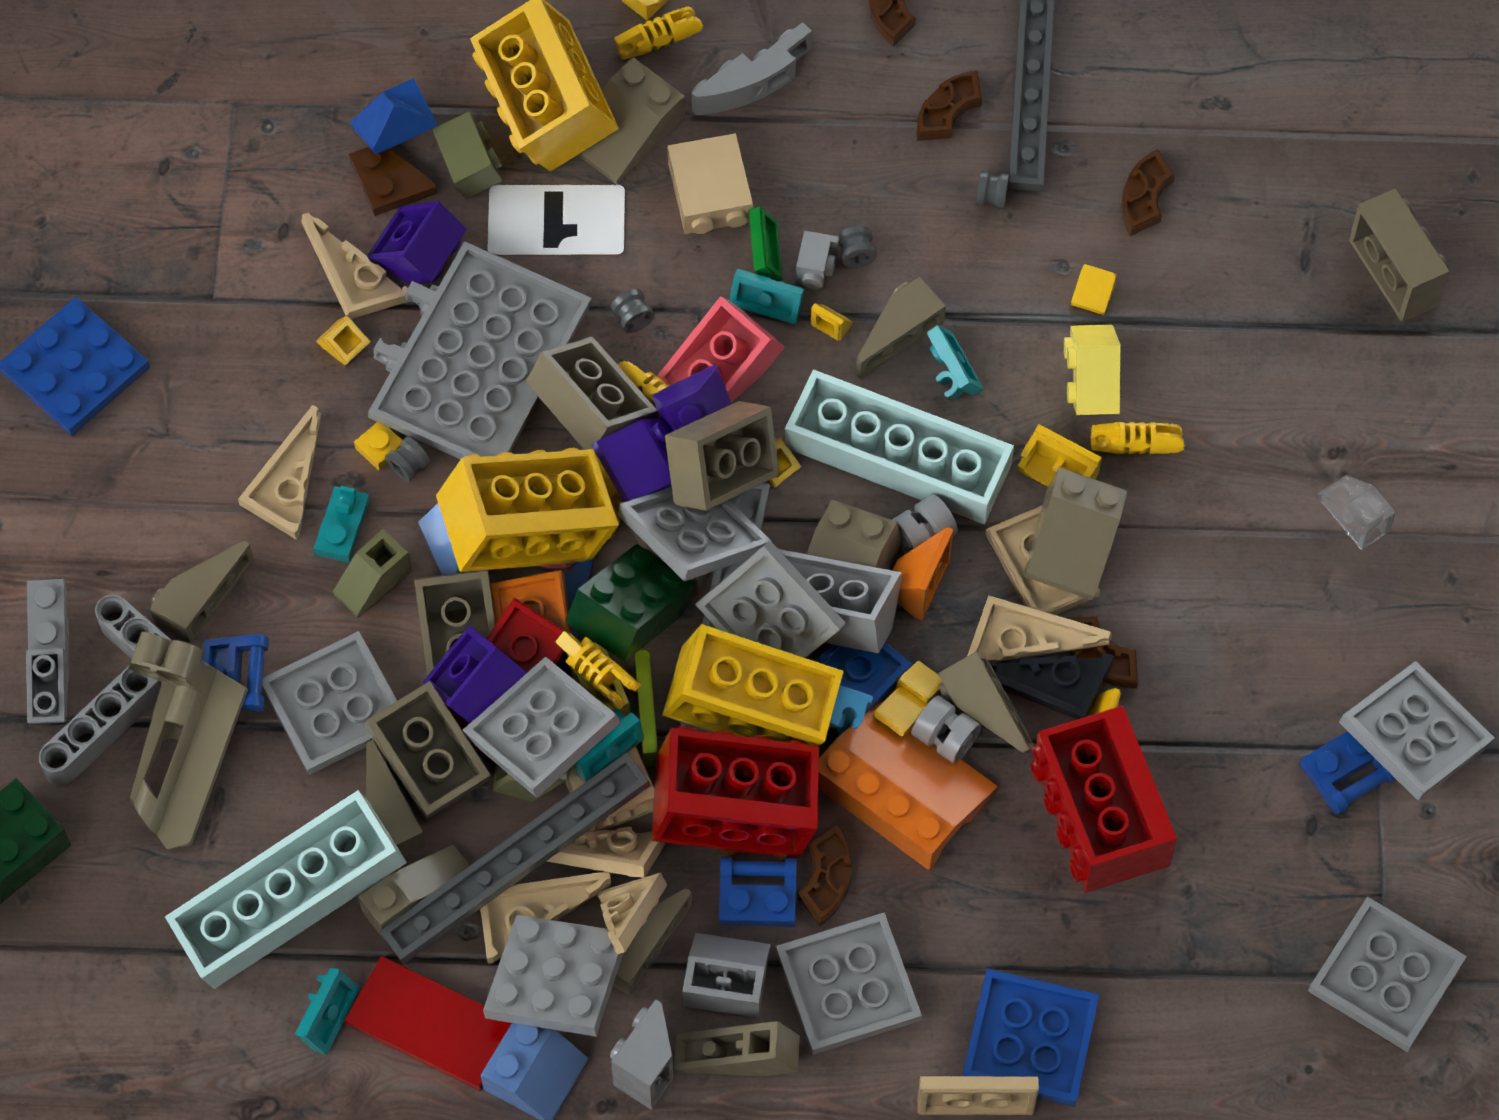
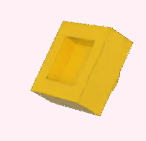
M376 422L354 441V447L380 471L388 464L385 455L391 450L400 448L402 439L389 427Z

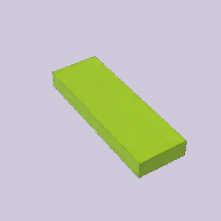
M639 650L635 653L636 680L641 684L637 692L640 723L644 735V740L642 741L643 764L647 768L655 767L658 748L650 653L647 650Z

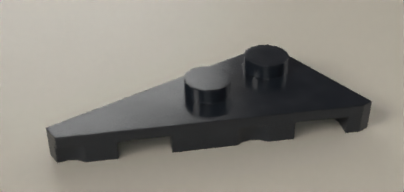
M1102 654V658L1077 659V656H1064L1061 659H1052L1051 657L1020 658V662L996 663V660L988 661L1005 690L1072 718L1080 719L1089 715L1114 664V656Z

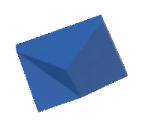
M414 78L382 92L350 122L353 130L374 154H378L438 126Z

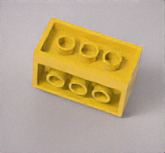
M529 0L470 38L475 49L472 56L478 67L485 71L488 78L484 81L490 94L497 98L500 106L497 108V112L502 121L512 131V134L509 136L510 141L517 152L527 154L533 164H540L551 172L619 129L569 19L546 0Z
M568 448L558 452L536 450L528 454L504 452L496 456L483 457L478 454H471L461 458L436 494L460 572L577 563L592 560L619 526L594 449L579 450L578 448Z
M701 624L681 647L662 716L711 732L729 731L735 736L743 737L764 735L775 741L802 740L807 742L808 745L820 746L826 739L843 670Z

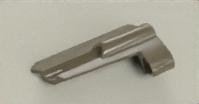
M142 632L128 668L144 676L161 681L162 684L130 799L133 801L135 809L144 823L159 837L165 848L170 851L193 844L248 688L202 660L205 652L203 649L183 641L173 640L172 642L161 636ZM167 739L178 740L159 795L156 797L150 789L148 782L161 745Z

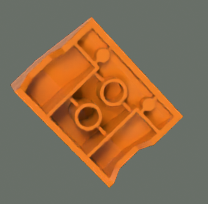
M880 701L865 713L863 722L858 728L852 729L851 725L834 740L819 758L818 789L930 871L947 843L962 825L974 819L998 790V786L957 756L958 761L955 764L951 763L937 753V745L927 746L911 735V732L900 736L880 722L873 715L875 710L883 703Z

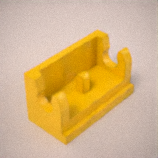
M1038 424L1020 455L1022 459L1017 466V471L1048 487L1059 467L1096 479L1100 471L1102 457Z

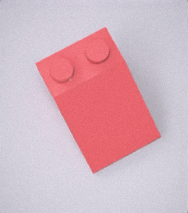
M720 296L657 377L671 386L715 364L718 366L732 402L767 371L784 350L785 346L737 304Z

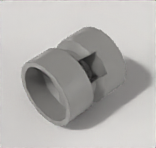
M931 494L915 504L914 512L906 510L892 519L898 523L903 544L901 550L904 554H907L946 527L954 529L953 536L958 533L957 524L952 513L943 500L935 494Z
M937 695L927 704L917 718L911 730V735L927 746L937 745V753L955 764L958 761L956 756L962 759L970 750L981 731L982 725L965 713L957 715L956 707ZM950 728L951 732L949 733V735H946L947 731Z

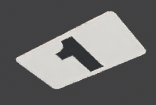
M494 185L489 189L488 252L494 255L621 254L624 251L625 189L621 185Z

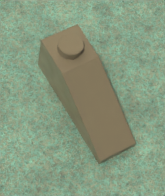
M920 276L910 283L904 282L900 284L888 300L857 356L856 375L860 379L926 336L927 332L935 326L944 324L946 306Z
M243 540L172 578L165 588L158 589L150 603L154 622L191 644L254 560L250 544Z
M976 651L938 673L942 680L939 684L940 691L949 703L954 702L956 707L1022 753L1033 752L1032 747L1035 745L985 653Z
M374 740L367 742L366 799L370 802L404 857L426 846L423 831Z
M454 845L446 847L389 874L358 896L362 913L385 941V938L380 933L381 929L465 870L470 864Z
M684 888L653 907L647 917V922L641 926L623 954L613 984L614 987L629 996L632 995L691 908L692 892Z
M778 1021L676 1034L674 1071L677 1073L771 1076L798 1072L800 1035Z

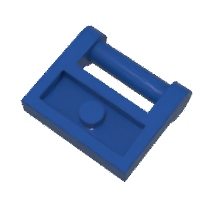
M252 634L204 640L203 650L205 652L202 660L240 683L243 651H250L247 678L248 692L241 711H262L265 699L261 696L264 652L268 651L269 638L265 635Z
M1348 731L1301 758L1299 762L1300 767L1336 814L1348 809L1349 803L1384 782L1392 783L1396 780ZM1371 763L1377 769L1342 791L1334 787V785Z
M721 856L719 925L795 927L797 858H785V862L732 860V857ZM732 876L785 877V886L732 884Z

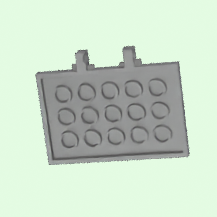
M464 241L439 286L432 284L429 289L414 281L409 285L405 293V300L407 303L414 302L418 304L422 317L408 342H403L400 347L395 344L387 345L383 343L382 338H379L373 349L374 359L385 364L386 370L390 374L369 409L368 418L460 460L471 454H478L483 457L511 452L540 399L526 383L529 374L542 351L566 345L572 341L591 306L592 298Z

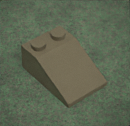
M634 57L612 76L602 89L619 129L578 154L580 158L616 185L685 118V95Z
M1059 467L1046 490L1024 577L1093 600L1121 519L1127 491Z
M831 500L815 529L807 555L889 570L903 544L897 521Z
M489 570L458 572L416 578L414 580L427 676L469 625L485 638L488 637L494 628L495 619Z

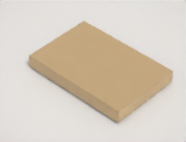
M1042 505L987 528L985 535L1024 606L1057 615L1090 600L1024 577ZM1099 588L1097 589L1095 598H1096V597H1099V595H1100V589H1099Z
M920 1076L917 1113L919 1115L1034 1114L1039 1091L1038 1077Z

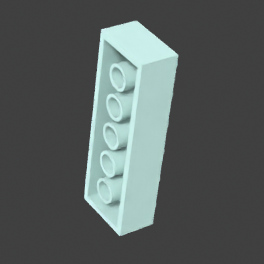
M814 369L785 427V444L791 451L919 500L935 494L943 500L950 512L984 525L1010 470L1014 445Z
M357 790L166 915L165 918L201 979L213 989H216L407 862L370 802Z

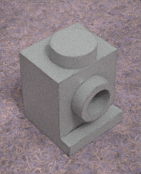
M804 230L796 265V284L803 285L811 290L824 288L826 276H833L835 261L838 257L839 236Z

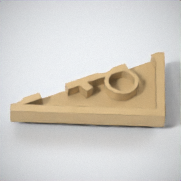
M310 213L302 214L301 223L346 316L353 319L407 303L405 293L408 288L406 286L403 288L399 287L386 277V270L378 264L370 262L368 256L347 240L341 242L328 231L329 226L319 218H314Z
M314 405L310 407L238 498L240 506L294 539H297L300 535L321 420L319 408Z
M988 595L967 656L976 651L983 652L988 660L1000 662L1109 645L1112 634L1104 629Z
M632 827L619 828L613 831H592L580 836L546 862L644 878L666 843L652 841V832L636 834L632 831Z
M610 872L515 884L483 906L480 911L487 962L494 963L502 957L516 915L557 921L597 895L598 892L611 886Z
M661 872L598 892L597 895L602 903L600 906L603 911L604 921L609 930L608 936L616 954L626 952L641 926L647 922V917L653 907L659 903L658 899L667 887Z

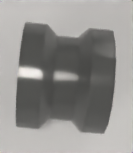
M981 170L976 205L984 206L987 203L995 204L997 208L1004 209L1009 174L1002 173L999 176H993L988 171Z
M861 225L845 228L837 235L839 236V246L843 248L841 258L845 266L852 268L863 267L876 259V249L870 243L873 236L869 227Z
M631 289L623 292L611 304L612 312L621 318V327L626 333L637 332L645 328L655 317L653 309L649 305H645V296L640 289Z
M408 436L401 441L400 448L391 450L385 455L390 468L405 482L412 480L415 477V471L419 468L424 469L430 464V459L424 449Z

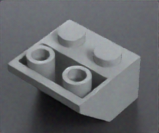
M695 933L688 956L682 990L683 1007L759 1018L771 944Z
M656 999L649 1009L643 1007L638 1012L632 1023L634 1030L627 1040L621 1038L610 1054L612 1059L613 1086L650 1110L654 1108L673 1081L672 1052L663 1006Z

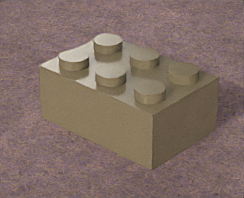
M1392 189L1358 204L1349 241L1400 321H1407L1438 307L1450 272L1446 258L1442 254H1438L1431 244V237L1424 226H1420L1414 218L1413 210L1408 200L1402 199L1397 190Z
M593 336L542 351L526 380V383L584 450L593 449L591 445L596 441L644 419H654L658 412Z
M737 401L665 435L675 505L707 511L779 475L770 406Z
M430 681L365 722L366 731L371 739L374 740L378 750L424 821L432 818L489 781L490 773Z

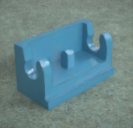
M841 685L839 686L829 728L836 732V738L845 732L851 724L852 729H856L861 725L866 708L872 703L873 696Z

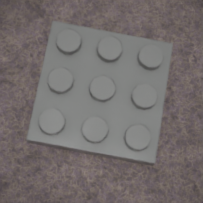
M672 487L621 503L617 514L683 581L745 561L767 542L771 541L730 500L707 511L675 505Z
M771 541L767 542L695 604L717 629L803 658L807 657L845 625V621Z
M359 631L262 678V689L308 775L366 748V743L372 741L365 729L366 720L397 701Z
M544 657L464 728L463 732L468 740L537 798L618 726L620 721L613 711L547 657Z
M1417 661L1413 662L1343 714L1339 721L1418 801L1487 749L1495 739Z
M1367 896L1311 983L1308 992L1408 1052L1467 956Z
M885 913L776 946V953L812 1055L922 1021L920 1008Z
M516 915L483 1009L485 1019L597 1036L624 953L616 954L608 936L609 930L606 928Z

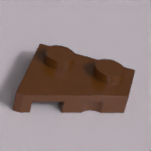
M369 147L349 153L350 162L374 216L437 194L436 185L432 180L390 148L378 154H374Z

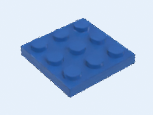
M77 297L71 300L0 361V372L70 436H73L150 368L149 361Z
M987 969L962 1076L1038 1077L1039 1091L1037 1098L1075 1107L1100 994Z

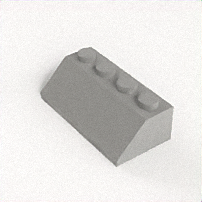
M778 549L845 621V625L824 643L879 653L893 628L902 572Z

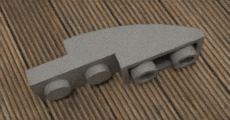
M802 22L793 30L788 29L780 36L778 42L769 49L759 51L753 61L743 53L734 60L726 61L715 75L708 80L700 81L691 93L692 112L696 115H704L732 110L764 98L796 78V61L812 49V30Z
M64 579L27 581V723H64L67 716L69 686V620L67 619L66 581Z

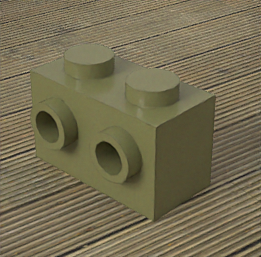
M470 111L432 129L452 180L465 199L502 182L497 168L503 165L495 148L489 149L486 141L490 140L491 136L482 120L476 122Z

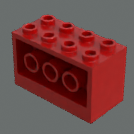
M1124 706L1115 707L1038 731L1036 746L1032 747L1034 758L1033 761H1030L1031 772L1034 780L1037 783L1042 782L1046 792V794H1043L1045 808L1049 816L1055 815L1059 825V827H1056L1058 841L1062 849L1068 848L1072 858L1069 861L1072 877L1076 883L1081 881L1085 893L1169 867L1177 837Z
M690 726L671 728L655 758L652 841L774 856L776 854H788V857L800 858L817 831L819 746L808 745L807 742L802 740L775 741L764 735L743 737L735 736L729 731H715L713 733L697 731V729ZM792 841H794V850H793V851H792Z

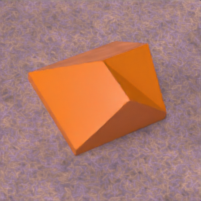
M949 527L944 528L899 558L892 570L902 572L897 603L915 619L922 622L950 563L954 529Z

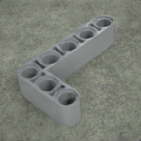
M114 594L106 595L97 602L95 614L102 633L131 659L137 643L132 641L140 636L142 632L152 633L172 641L121 596ZM111 614H122L117 620H106ZM128 667L119 674L40 750L39 763L48 782L55 786H64L74 781L157 702L162 682L139 674ZM136 684H147L141 691L131 690ZM110 709H120L119 713L115 716H104ZM84 734L94 735L87 742L77 741ZM56 760H67L66 763L59 768L50 767L51 764Z

